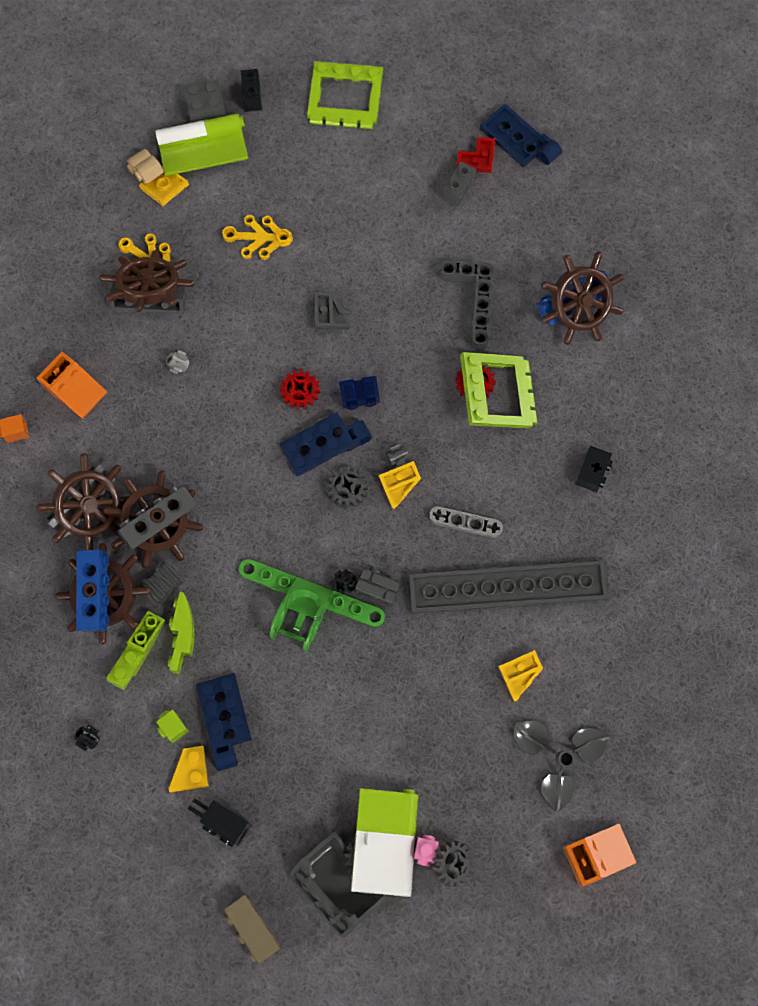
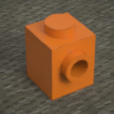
M19 414L0 419V438H4L7 443L30 438L24 417Z

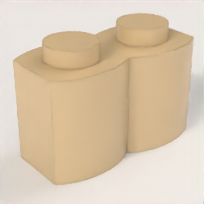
M146 149L127 159L128 170L132 175L135 174L139 182L143 181L147 184L164 173L158 160L151 156Z

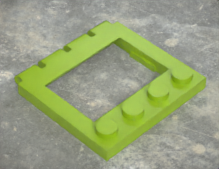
M315 61L307 113L310 124L322 125L323 120H326V125L340 126V121H343V127L357 128V124L361 123L360 128L373 129V124H377L383 67ZM334 78L335 80L348 79L355 82L369 81V83H372L369 111L318 107L322 89L321 80Z
M463 352L460 355L469 425L531 428L533 424H538L536 411L531 410L535 409L534 394L528 393L533 391L531 376L527 375L530 374L528 360H524L523 356ZM482 365L496 368H515L521 416L488 415Z

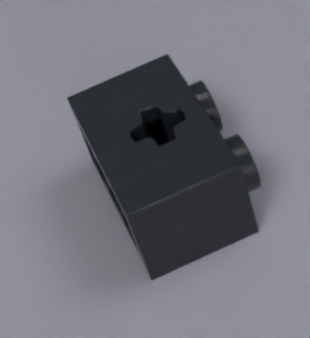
M258 69L241 70L245 112L262 110V99Z
M590 445L575 485L596 493L599 487L603 488L607 479L604 477L605 471H610L613 463L610 460L612 453ZM594 467L598 468L597 473L593 472Z

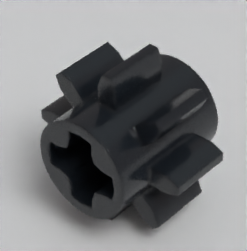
M347 569L343 572L339 570L334 574L335 578L332 580L335 590L342 594L346 591L351 593L355 589L354 586L358 583L355 574Z
M89 724L86 728L84 726L80 727L74 736V739L77 740L75 745L84 751H87L88 748L94 749L100 741V737L97 735L99 731Z

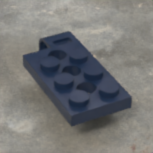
M506 104L480 125V129L490 138H494L495 142L522 167L529 164L535 157L545 165H549L562 154V148L555 140H551L544 133L540 135ZM508 125L510 128L504 130L500 126ZM520 136L522 140L516 141L513 137ZM533 147L535 151L528 152L526 148Z
M338 412L279 444L298 477L346 450L349 452L369 442L372 439V435L363 420L345 427ZM336 429L343 430V434L340 437L333 436V432ZM319 438L326 439V444L322 447L317 446ZM303 447L310 448V452L306 456L300 454V450Z
M232 673L196 684L218 772L238 766L233 746L252 740L236 675ZM218 694H225L226 698L223 702L218 703L215 701ZM223 712L230 713V718L227 721L220 720V715ZM227 731L235 732V737L232 740L224 738Z

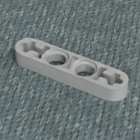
M438 506L432 508L429 514L430 521L435 525L481 536L497 538L503 531V525L499 520ZM441 512V516L446 517L447 513H449L448 523L445 522L446 518L440 517L439 520H436L433 514ZM453 516H459L462 519V523L455 525L451 519ZM478 520L481 527L473 529L470 526V522ZM484 522H487V527H492L494 524L497 525V529H500L496 530L495 533H492V529L486 528L485 531H482L484 528Z

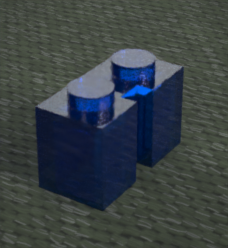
M376 376L361 378V380L354 381V379L339 381L343 409L354 410L358 406L363 405L373 407L380 403Z

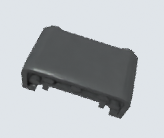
M333 832L297 863L290 872V877L332 929L344 938L381 905L389 895L351 891L352 873L347 872L350 866L344 865V862L348 860L347 857L343 856L346 849L345 841L341 836Z

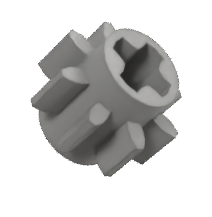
M178 350L177 352L174 351V353L171 352L167 356L166 365L170 368V372L178 374V372L186 371L189 366V359L185 356L186 353Z

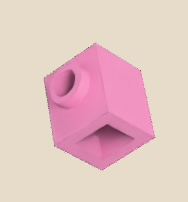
M423 835L422 838L418 837L414 859L418 860L417 864L430 866V863H435L432 859L436 858L435 850H437L439 843L435 841V837Z

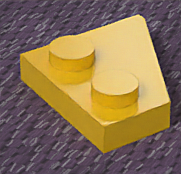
M414 461L378 476L392 510L400 504L421 479Z
M535 650L498 666L514 702L520 698L521 694L543 669Z
M204 746L183 749L169 787V793L209 787Z

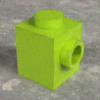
M173 709L163 712L159 716V720L156 721L159 725L157 730L163 738L167 736L172 743L189 732Z

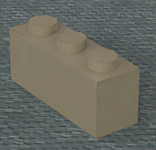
M247 895L242 896L224 909L226 921L230 926H235L238 931L236 933L238 940L242 945L246 943L250 949L247 953L254 963L257 961L261 964L281 949V946Z

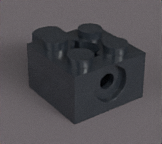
M195 798L192 800L193 803L206 810L205 814L190 805L187 808L201 817L200 823L204 825L202 827L203 830L213 836L219 834L221 836L219 840L231 847L233 845L239 846L252 824L214 800L209 807Z

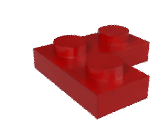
M478 137L476 152L458 150L456 168L460 162H463L477 169L476 172L491 173L495 139Z

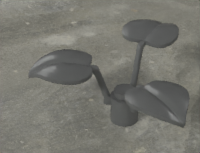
M530 720L516 723L513 731L516 744L524 753L535 755L539 752L540 747L556 755V762L561 766L558 776L549 774L541 783V793L554 811L563 809L573 797L575 791L574 781L570 776H562V773L566 768L574 764L575 753L578 751L579 757L584 761H596L604 753L607 742L610 739V736L604 731L595 728H583L578 730L572 737V742L576 747L572 752L566 750L558 752L543 744L548 738V732L546 727L538 721Z

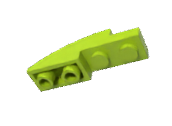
M180 592L179 597L175 598V614L171 616L169 621L171 631L178 635L174 636L172 648H174L173 656H169L168 667H170L169 670L172 673L179 675L184 655L192 657L195 637L193 615L184 592Z
M150 611L146 613L128 640V646L106 677L109 683L123 690L126 688L131 678L138 673L157 640L165 619Z

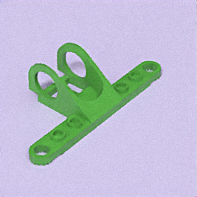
M251 559L244 560L239 566V572L243 578L286 594L273 620L270 638L275 641L277 634L280 633L304 643L303 651L305 653H308L310 646H312L326 610L374 628L380 627L385 621V614L378 607ZM248 564L254 566V572L251 574H246L243 571L244 567ZM289 609L299 613L293 630H301L306 616L314 619L307 638L281 629ZM374 612L381 615V619L378 622H372L369 617Z

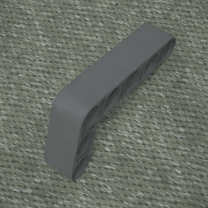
M444 260L440 266V277L443 281L475 284L471 345L476 351H483L487 348L489 340L493 266L488 262ZM449 269V270H451L452 272H449V273H448V272H445L444 270ZM463 271H469L470 273L465 274ZM486 272L488 275H482L481 273ZM484 288V289H486L487 291H486V292H482V291H480L479 289ZM479 305H484V306H486V308H483V309H482V308H480V307H478V306H479ZM477 322H484L485 325H479ZM481 338L484 342H477L476 339Z

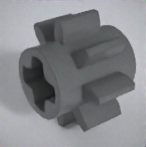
M397 443L388 446L390 451L386 452L389 463L391 465L396 464L398 467L405 465V460L409 458L405 446H399Z

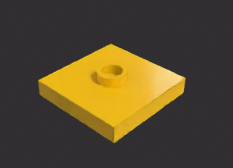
M162 173L147 184L141 182L139 188L161 206H164L184 190L189 183L179 174L165 176Z

